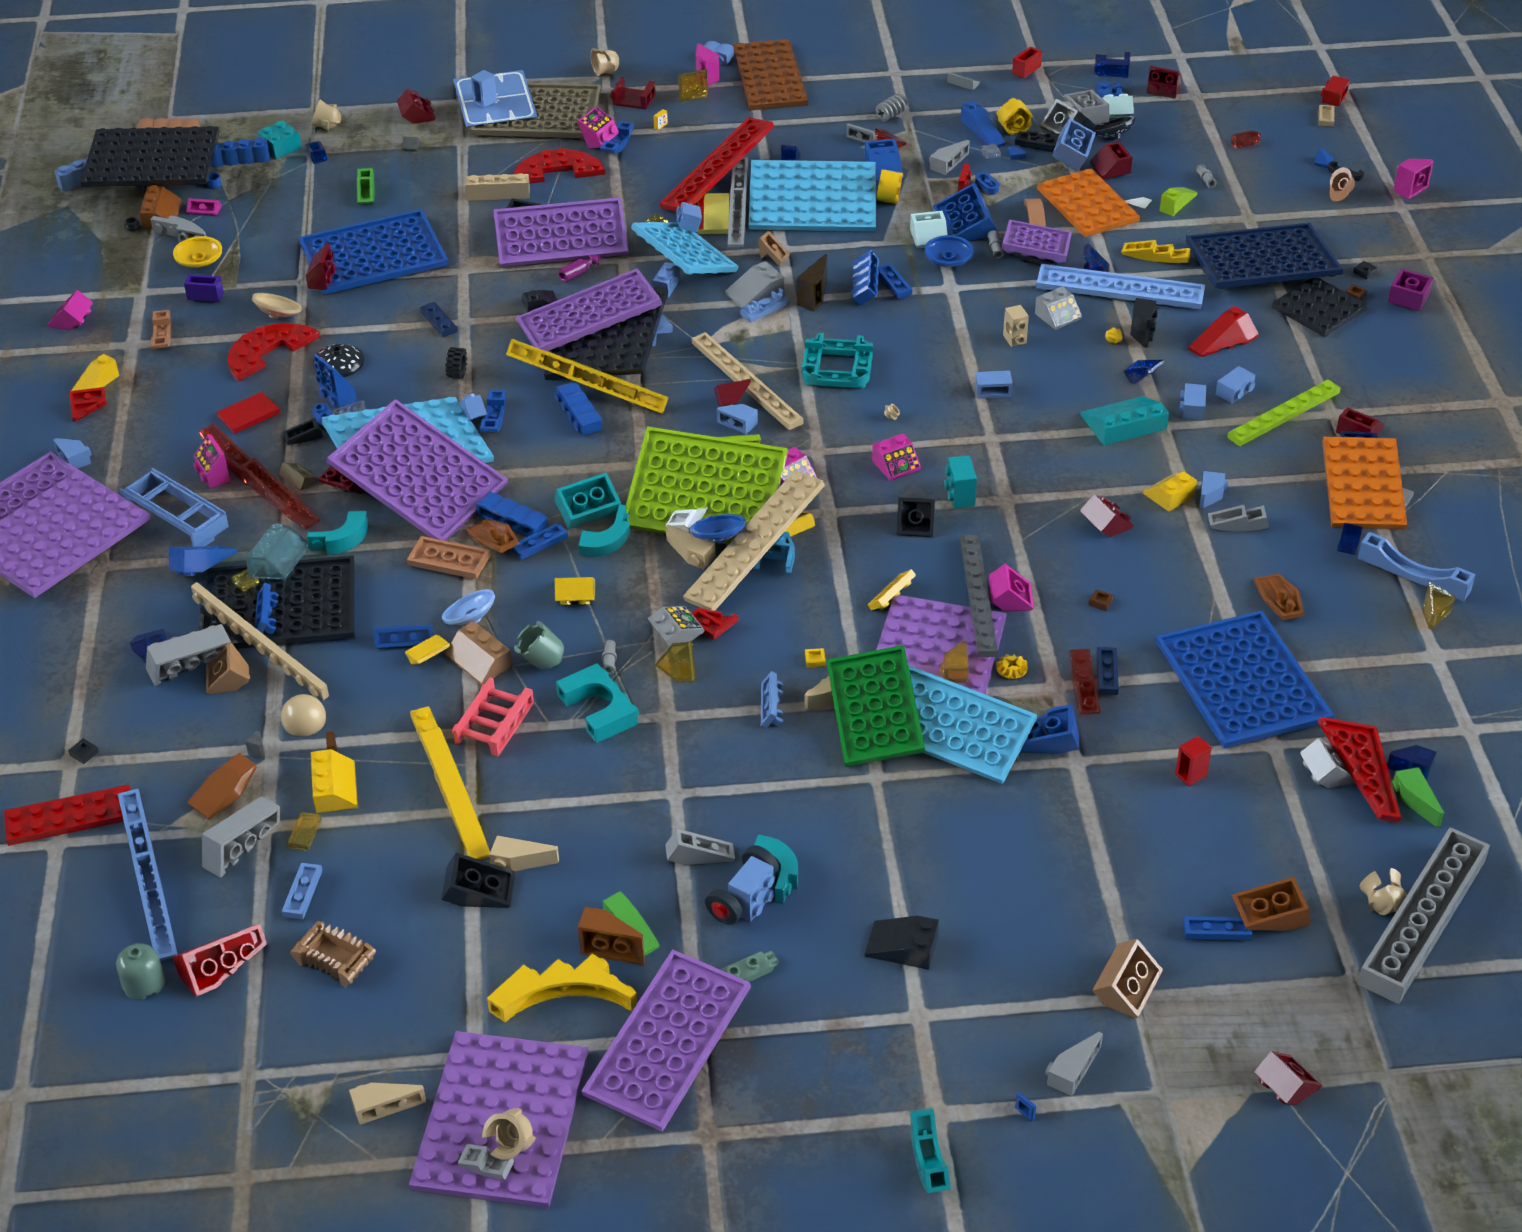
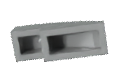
M1245 505L1208 513L1212 529L1245 532L1269 528L1264 505L1247 510Z

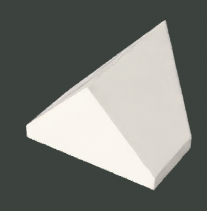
M708 507L695 510H676L666 526L671 525L691 533V525L702 519Z

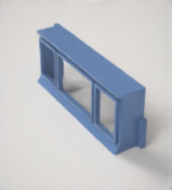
M151 468L152 471L125 489L119 488L120 495L125 499L138 503L190 535L192 546L208 545L215 540L214 537L229 527L224 510L154 468ZM165 491L191 508L176 517L151 502L150 499ZM197 511L210 518L197 528L183 521Z

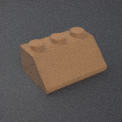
M475 621L458 630L445 653L447 658L481 686L490 677L495 678L512 667L510 649Z
M1138 939L1118 943L1092 991L1105 1006L1137 1018L1163 969Z

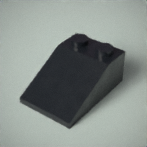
M456 852L446 868L441 900L463 907L509 908L515 871Z
M917 915L874 921L865 957L929 970L938 938L939 920Z

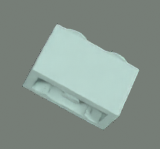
M1109 94L1102 98L1109 104V118H1121L1134 114L1133 96L1120 94L1113 97V95Z
M942 211L911 214L910 231L917 248H925L929 240L947 235L946 219Z

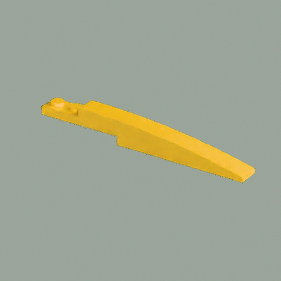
M511 339L506 353L507 356L662 414L669 398L515 339Z
M427 706L410 711L411 719L468 856L479 860L490 857V850L443 733L440 727H438L430 707Z

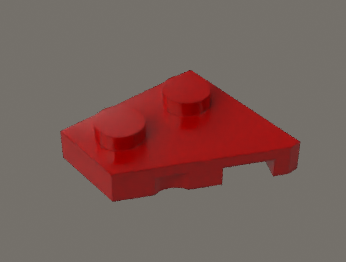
M104 387L69 391L73 422L107 405Z
M697 608L691 613L705 631L702 634L712 640L717 639L738 622L737 614H732V617L721 615V611H709L703 608Z

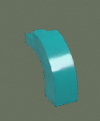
M619 504L615 522L609 529L602 532L582 530L578 545L580 556H605L615 552L626 542L630 534L629 513L626 511V505Z
M348 511L345 524L336 530L308 532L307 539L310 551L327 550V555H334L356 547L363 541L368 531L367 512Z
M758 835L755 845L768 850L778 862L779 869L777 873L779 878L775 887V902L784 904L786 895L790 896L791 888L797 889L798 887L797 858L793 851L783 842L772 837Z
M926 1108L909 1111L912 1147L924 1189L927 1193L951 1190L948 1165L943 1160L939 1147L934 1109Z

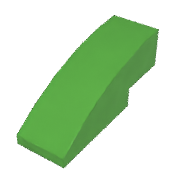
M373 168L357 169L358 204L374 203L375 181Z
M621 891L603 901L604 910L643 934L645 956L659 948V943L652 931Z

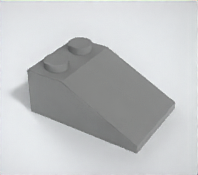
M761 262L752 266L725 290V294L739 307L744 309L746 303L752 305L753 300L757 302L769 297L772 291L778 293L779 288L784 290V276L768 262Z

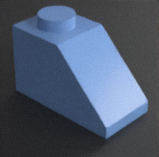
M745 404L718 407L717 423L746 435L758 424V410Z
M53 439L57 454L77 469L91 464V451L80 440Z
M1203 472L1199 508L1203 509L1223 498V492H1227L1228 481H1225L1226 473Z

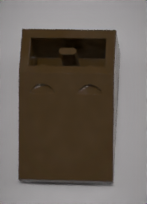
M827 254L808 267L796 280L797 305L811 311H815L823 304L827 285Z

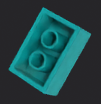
M606 472L558 488L554 496L555 503L568 530L616 514L618 506L621 504Z

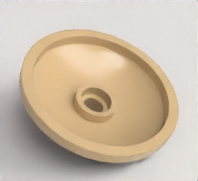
M255 293L252 295L253 303L273 319L294 316L302 310V306L299 303L286 297L269 293Z

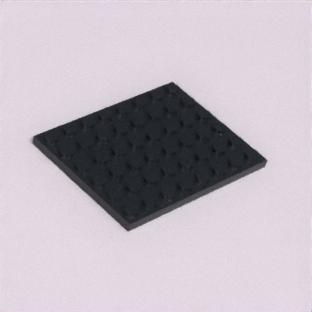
M179 126L175 128L133 127L129 129H96L80 181L81 187L207 184L219 137V127Z
M667 287L653 288L662 301V305L657 308L645 311L623 322L613 324L608 328L598 330L593 334H588L561 347H556L551 353L612 376L644 374L668 296ZM548 370L544 372L545 380L568 379Z
M354 555L208 568L203 571L202 587L253 627H255L257 595L264 583L271 585L270 592L278 594L276 599L278 603L274 608L272 607L269 617L276 620L274 625L276 629L273 634L265 631L262 634L276 645L355 638ZM201 604L199 631L209 626L222 624L215 614H210L205 606ZM222 624L236 649L255 647L252 644L249 645L240 634H235L230 626Z

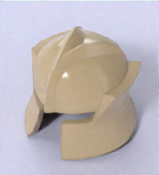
M592 48L590 56L595 74L597 76L605 73L613 75L619 66L617 53L611 50L602 51Z
M320 99L314 112L312 128L322 127L329 131V129H333L341 122V114L336 104H326Z
M1391 868V884L1379 890L1375 889L1382 885L1376 871L1370 873L1360 883L1361 891L1368 897L1369 910L1371 912L1376 911L1380 915L1397 912L1407 896L1401 887L1400 872Z
M513 1108L503 1113L493 1114L486 1121L482 1131V1138L495 1136L496 1133V1142L501 1144L490 1154L495 1158L502 1160L515 1158L520 1152L527 1150L534 1143L536 1137L533 1136L531 1123L527 1117L521 1114V1108Z

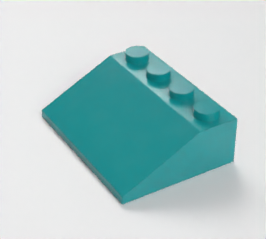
M1145 396L1080 412L1082 418L1103 446L1166 430L1169 412L1161 402Z

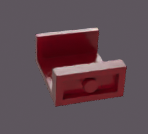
M621 77L610 94L613 105L647 110L656 95L655 82L649 81L644 90L625 88L624 77Z

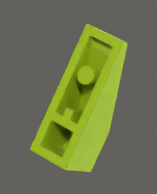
M1185 187L1169 188L1161 195L1159 211L1174 216L1197 196L1198 192Z

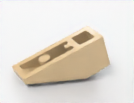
M671 525L666 526V540L688 564L705 569L716 557L714 542L703 541L694 537L689 532Z
M502 836L496 837L489 854L491 864L513 871L552 865L559 862L558 846Z
M369 1083L349 1090L359 1125L426 1103L423 1085Z

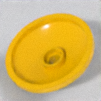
M192 237L177 244L173 250V256L175 261L182 266L189 268L205 267L218 260L222 254V245L218 240L211 237Z

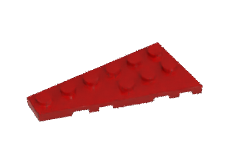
M1320 717L1318 720L1319 726L1378 820L1398 823L1401 819V814L1377 727Z

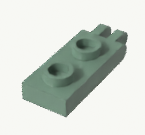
M761 951L720 970L750 982L772 972L774 967L779 964V960L772 951L765 954Z

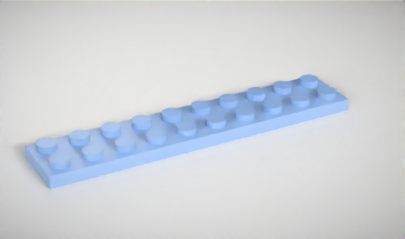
M1041 264L1036 282V288L1043 290H1055L1063 286L1069 292L1075 294L1117 298L1127 301H1135L1136 298L1154 300L1158 305H1171L1191 309H1201L1205 285L1047 264Z

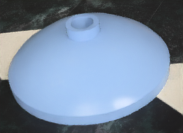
M485 589L462 597L444 611L442 615L444 623L449 625H467L472 621L478 623L493 605L495 594L492 590Z

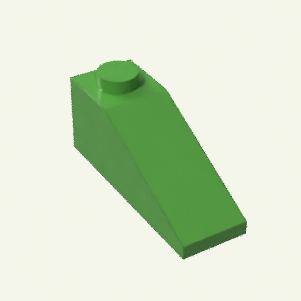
M1420 768L1396 771L1392 785L1400 801L1435 827H1440L1444 811Z

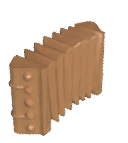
M317 921L290 951L298 965L303 967L308 963L309 968L314 965L315 970L319 967L320 972L325 969L326 975L330 973L331 978L334 976V980L339 979L343 987L353 983V979L358 977V973L363 971L364 966H368V962L373 960V956L376 953V950L368 943L363 944L362 939L358 941L357 936L352 938L351 932L345 935L344 929L338 931V926L331 930L330 924L325 928L324 922Z

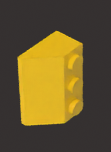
M332 749L311 752L312 791L316 813L358 808L354 760Z

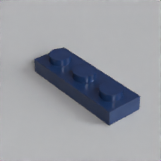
M436 302L420 307L423 316L442 337L458 332L457 326Z
M1097 647L1098 694L1118 695L1117 648Z

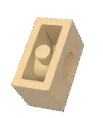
M1021 305L1005 308L1003 336L1011 347L1027 343L1029 316Z

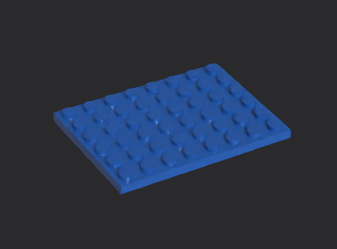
M422 209L299 237V243L309 265L312 257L327 243L330 244L331 250L334 252L333 264L336 265V272L332 276V283L329 284L328 289L321 290L323 295L449 265L448 258Z
M1262 610L1156 636L1155 642L1223 749L1319 725L1318 720L1320 717L1334 719V714Z

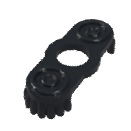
M1331 161L1328 164V171L1332 174L1337 169L1342 168L1335 161ZM1349 169L1354 181L1362 180L1364 176L1363 170L1360 169L1359 172H1355Z

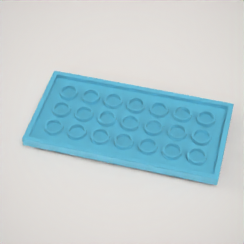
M908 665L925 746V752L922 753L1003 784L1037 719V714Z

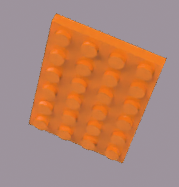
M1092 168L1037 183V189L1084 237L1140 221V215Z
M1323 437L1322 443L1331 527L1406 529L1407 518L1396 438Z

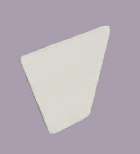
M1144 197L1125 200L1128 204L1144 209L1152 201Z

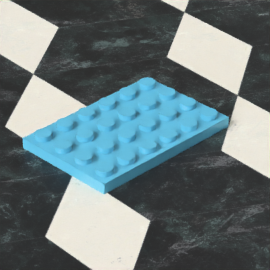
M678 222L632 223L631 229L638 236L644 238L648 244L654 246L655 250L664 254L665 258L674 262V265L680 267L686 274H717L721 272L729 274L738 270L739 266L697 233L679 228Z

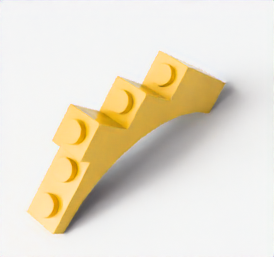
M592 953L575 970L570 964H565L559 959L541 975L535 969H530L523 965L487 997L489 1012L506 1023L517 1013L534 1004L566 996L601 998L633 1011L637 1005V994L634 988L629 985L626 986L615 975L610 974L609 964L605 959L599 958Z

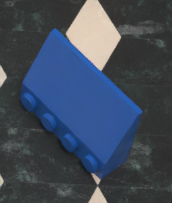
M975 182L933 205L935 211H942L944 214L947 235L962 237L970 241L984 239L990 231H997L984 198Z

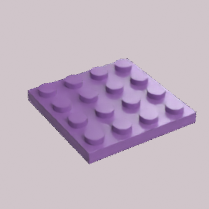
M1009 220L1001 249L1008 253L1017 252L1023 256L1032 255L1037 256L1039 259H1052L1058 263L1066 262L1072 232Z

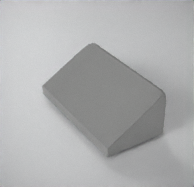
M948 73L947 76L948 83L974 90L980 84V81L953 73Z
M847 123L846 137L863 143L878 140L874 131Z

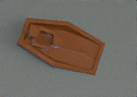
M485 519L465 529L466 533L479 544L499 553L519 544L510 526L495 520Z
M1273 574L1254 578V583L1264 602L1283 621L1304 617L1299 590L1282 575Z
M241 753L236 754L209 775L187 802L188 805L210 820L241 797L257 768L256 764Z

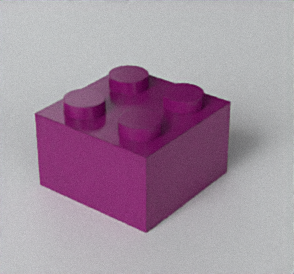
M1401 268L1391 285L1388 302L1420 311L1430 295L1434 277Z

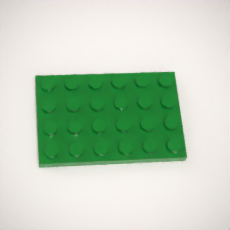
M904 645L826 660L845 767L925 752Z

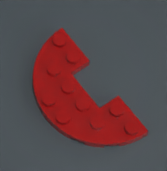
M564 148L543 150L523 160L513 173V175L519 173L529 174V184L544 182L543 173L573 170L575 178L606 174L603 164L594 156Z
M279 323L257 327L255 330L242 335L231 347L228 353L230 372L239 382L266 367L265 361L260 358L261 356L282 345H285L294 352L318 339L320 332L310 326L294 323Z

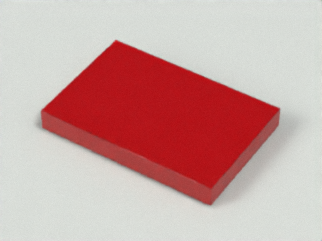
M260 392L216 413L217 417L236 434L279 414L280 409L263 392Z

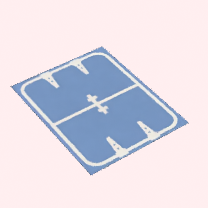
M523 70L494 74L497 101L486 108L475 104L473 101L471 77L453 79L466 127L537 117Z

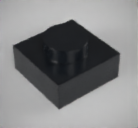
M1363 261L1354 267L1353 273L1367 280L1377 272V267Z
M84 738L68 750L71 757L83 764L99 752L97 746Z

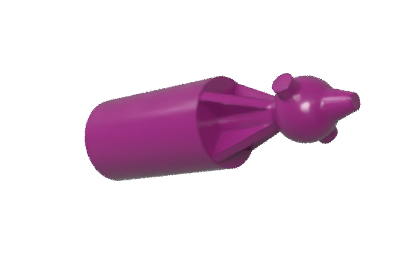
M590 254L589 260L578 259L559 269L558 276L561 281L566 283L587 272L591 264L599 265L601 256Z

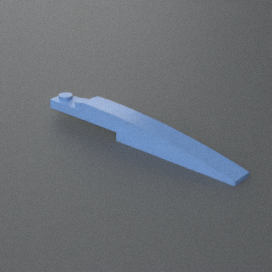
M139 789L119 793L118 798L152 947L157 952L160 961L178 954Z

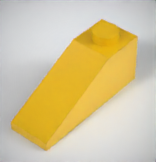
M105 354L96 358L89 364L71 391L106 386L119 376L116 360Z

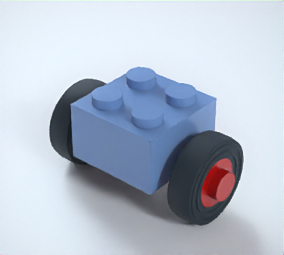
M752 845L743 853V867L728 883V892L723 889H714L707 895L705 906L708 912L719 922L732 925L739 918L751 922L755 916L761 914L764 905L773 899L775 895L774 876L778 872L779 865L775 857L761 846Z

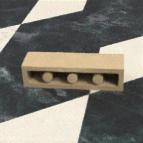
M529 174L466 176L467 201L512 198L530 199Z

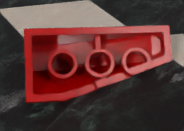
M1233 306L1216 319L1188 347V350L1203 357L1217 353L1219 349L1225 347L1231 349L1239 343L1242 345L1248 344L1257 338L1259 334L1249 314L1239 307Z
M259 923L172 956L179 978L196 997L219 987L227 977L235 973L243 963L252 958L267 942Z

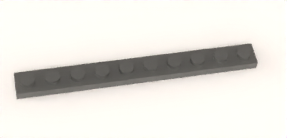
M960 535V547L977 657H997L998 650L979 535Z

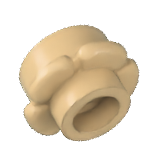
M894 404L885 406V416L889 420H896L900 415L898 408Z

